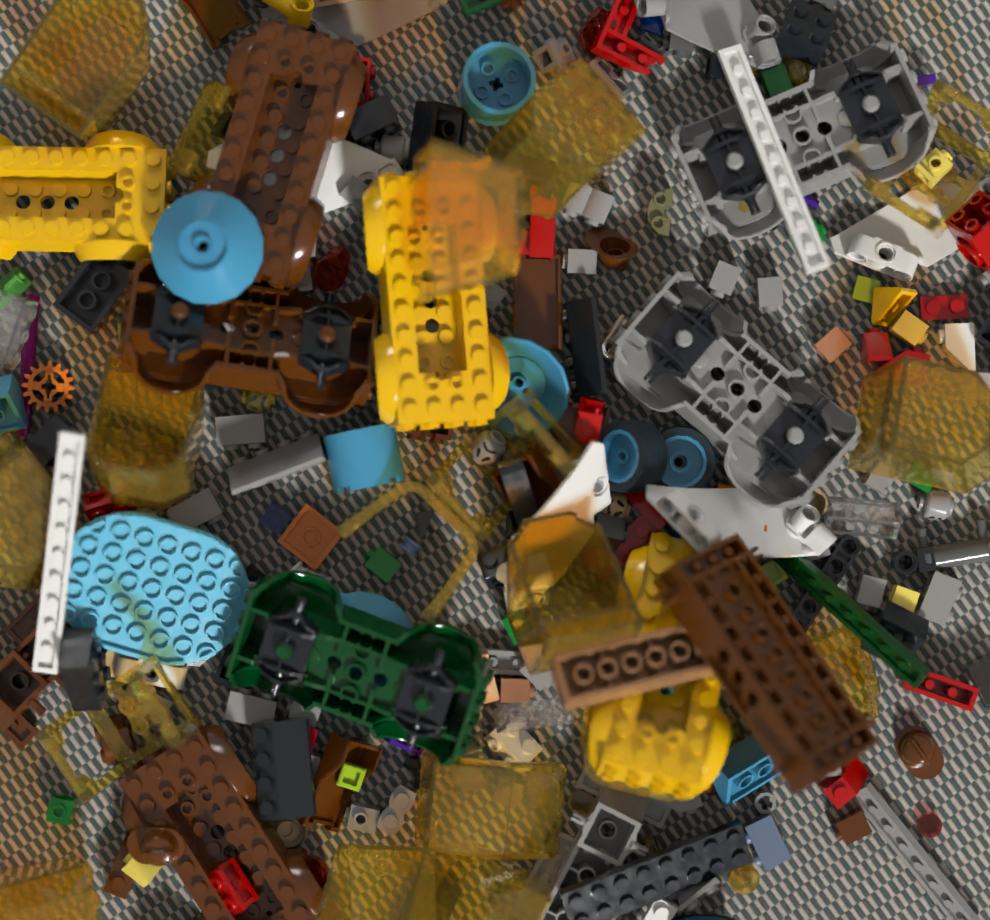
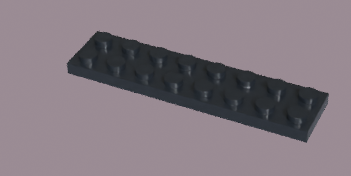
M736 819L561 889L558 892L567 920H611L750 864L752 859L742 823L739 819Z

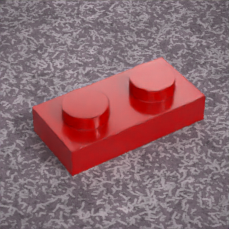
M968 294L918 297L919 319L921 321L969 318Z

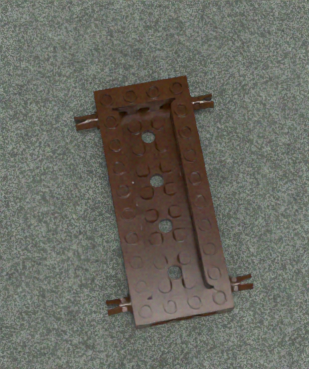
M736 533L674 563L653 581V584L659 591L656 599L657 601L665 600L661 607H669L755 735L774 764L771 774L779 772L780 776L776 781H785L794 796L879 743L870 729L875 725L876 721L875 719L866 721L871 715L869 712H865L862 715L859 713L762 570L758 562L762 561L763 553L754 555L753 553L759 548L752 547L749 550L739 534Z

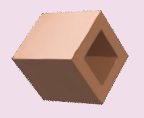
M834 326L815 342L812 347L829 364L852 345L849 341L851 336L843 327L839 329L837 326Z
M501 676L500 703H529L530 698H534L535 686L526 677Z

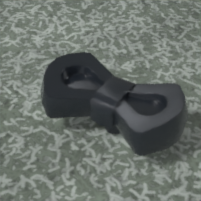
M416 755L407 757L403 767L413 773L415 777L414 787L418 790L427 789L432 779L425 773L426 767H421L420 757Z

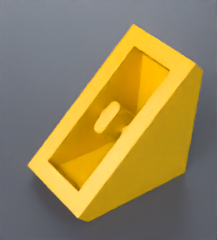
M874 287L871 315L873 325L890 327L918 292L915 289L902 287Z

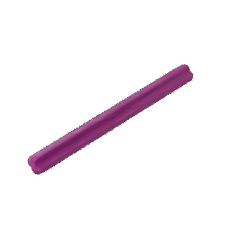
M37 294L26 295L20 373L22 395L28 391L27 387L22 386V383H28V379L24 377V374L31 375L30 367L33 366L35 368L40 296ZM23 396L28 426L25 429L16 430L17 436L26 437L31 430L32 404L29 405L27 403L30 396Z

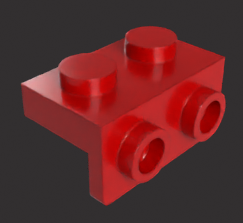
M130 481L84 494L86 506L83 508L90 522L104 515L137 510L134 490Z
M234 857L229 858L208 873L212 887L220 893L224 899V906L233 915L243 912L247 906L259 898Z

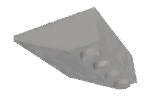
M312 430L299 435L301 440L292 443L288 439L278 443V449L269 452V449L265 448L254 452L256 457L249 460L245 456L233 460V466L228 467L232 494H243L328 461L320 433L314 434Z

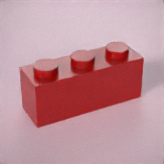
M932 671L916 689L912 688L902 677L898 686L971 712L979 692V688Z

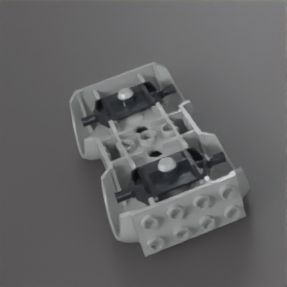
M883 39L849 58L821 69H813L810 71L809 82L764 100L778 137L787 146L785 154L803 197L854 175L866 183L886 182L908 172L928 152L938 122L934 113H929L926 106L928 101L925 93L919 91L916 85L918 80L915 72L909 70L906 64L908 59L904 49H899L896 42L893 43ZM737 104L684 126L678 125L674 128L673 136L670 137V146H668V157L672 166H677L679 173L677 177L682 188H687L689 205L692 210H697L698 217L696 219L701 231L706 230L708 237L720 233L733 240L749 239L771 230L783 221ZM822 122H827L832 127V131L827 135H822L817 130L818 125ZM801 131L806 132L809 135V140L803 143L796 140L795 135Z
M677 271L674 276L668 274L655 289L658 294L653 291L640 306L643 311L641 312L638 309L625 323L627 330L622 327L609 342L612 347L607 352L614 357L613 367L618 382L632 398L649 409L658 412L675 410L725 454L724 468L728 478L742 494L752 501L768 508L786 507L788 510L796 507L800 509L801 506H806L815 496L813 491L818 487H822L829 480L830 476L828 473L834 468L837 469L846 458L843 455L849 450L852 451L861 441L858 439L863 432L860 430V419L849 414L829 399L805 376L801 369L789 372L747 335L748 323L734 315L712 297L696 281L690 271L681 273ZM718 367L723 370L724 378L721 381L712 379L711 370ZM734 383L739 384L743 390L742 395H733L730 390L731 385ZM755 399L760 402L761 409L758 413H752L748 410L747 404L750 400Z

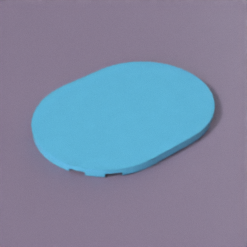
M142 512L112 513L87 523L75 533L65 620L72 628L93 627L96 637H100L101 648L168 666H182L186 663L201 662L216 655L218 651L227 644H230L234 634L239 632L240 624H238V619L242 610H245L247 605L244 602V598L250 588L249 580L237 554L221 539L206 531Z

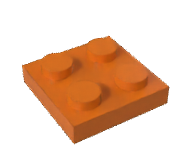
M306 503L277 542L316 571L345 532Z

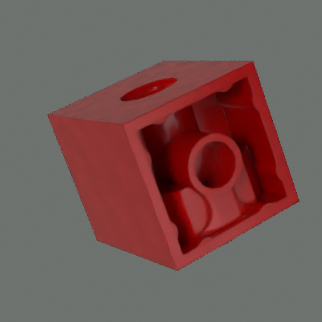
M979 190L944 223L957 241L956 246L963 256L974 266L980 267L990 274V196Z

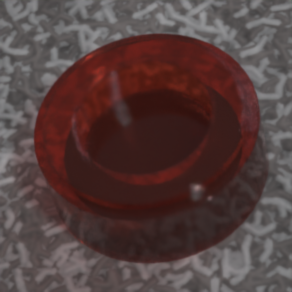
M924 813L917 820V829L923 836L932 838L941 832L942 822L934 813Z

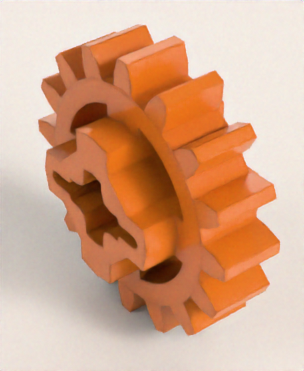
M48 361L47 366H44L42 362H38V369L31 366L32 374H24V377L28 379V383H22V386L27 387L28 391L24 392L23 396H30L27 403L30 405L35 402L36 410L43 406L45 413H48L50 407H53L55 412H57L59 404L64 407L67 406L64 401L65 398H73L68 392L69 390H75V387L69 386V382L73 381L74 378L66 377L69 370L61 371V363L53 367L52 361ZM45 371L44 377L39 382L33 381L38 373ZM54 372L62 377L64 383H58L54 379ZM48 375H50L49 380H51V384L55 385V389L50 390L47 398L46 390L42 389L41 385L46 384ZM32 390H38L43 395V402L34 396ZM57 392H64L57 401L52 402L53 395Z

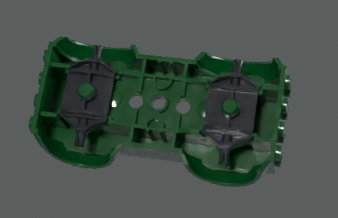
M284 571L272 577L265 575L260 581L255 582L252 589H248L244 598V602L247 605L245 610H242L238 619L240 629L239 632L234 634L231 646H234L232 654L228 655L225 662V667L228 668L225 677L229 679L232 686L236 688L254 686L267 689L270 695L278 696L280 693L303 706L304 712L308 713L314 707L357 722L369 727L372 738L396 739L406 742V747H409L411 744V749L418 746L427 750L440 760L439 765L443 767L451 763L455 764L459 757H464L473 739L472 731L480 718L481 713H479L481 705L483 706L488 694L486 689L495 673V670L491 669L494 660L481 655L478 644L469 634L455 626L439 622L420 623L412 628H407L342 603L339 591L331 582L317 574L306 571ZM330 656L340 658L341 667L337 669L332 668L328 664V658ZM351 667L360 668L363 676L355 677L351 673ZM377 673L384 674L387 677V684L384 686L377 685L374 681V675Z

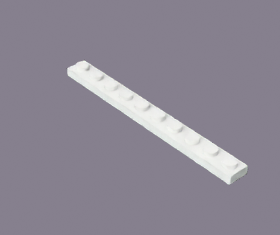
M740 43L719 50L717 57L804 273L809 275L830 267V262L742 45Z
M63 430L59 433L32 671L56 675L59 672L58 663L63 638L86 434Z

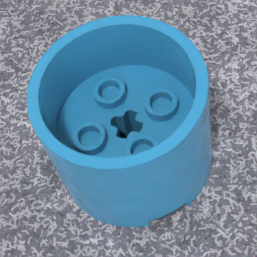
M506 42L484 44L470 55L458 81V98L468 116L476 122L487 126L503 125L517 118L529 102L536 85L535 68L529 56L513 44ZM493 83H497V84H498V85H497V88H498L497 91H493V90H492V89H493V86H492Z
M387 424L323 437L334 494L343 493L344 487H347L348 491L392 483L391 478L396 477V482L406 480L395 428H388Z

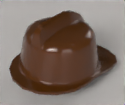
M594 227L585 233L587 245L598 252L599 260L606 268L618 269L622 272L626 271L631 257L638 253L636 243L609 228Z
M908 726L897 734L895 750L914 777L926 780L936 777L941 772L944 765V756L929 732L919 726Z
M137 828L131 832L127 840L128 852L133 859L142 864L154 866L173 864L184 853L185 844L183 838L172 828Z

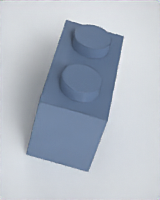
M764 813L743 823L747 845L752 843L756 851L752 853V856L758 867L762 865L765 871L792 859L770 813Z

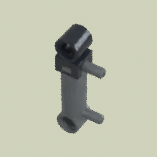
M984 518L976 520L978 539L933 546L928 545L926 528H917L919 547L912 548L913 552L908 550L894 552L890 558L891 567L898 573L910 574L914 571L921 573L942 568L989 562L990 537L987 534L986 521ZM906 555L910 562L908 567L902 569L899 566V559Z

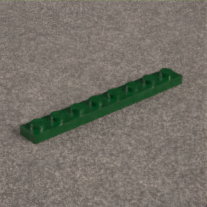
M806 556L771 558L912 688L916 689L931 672L927 666Z

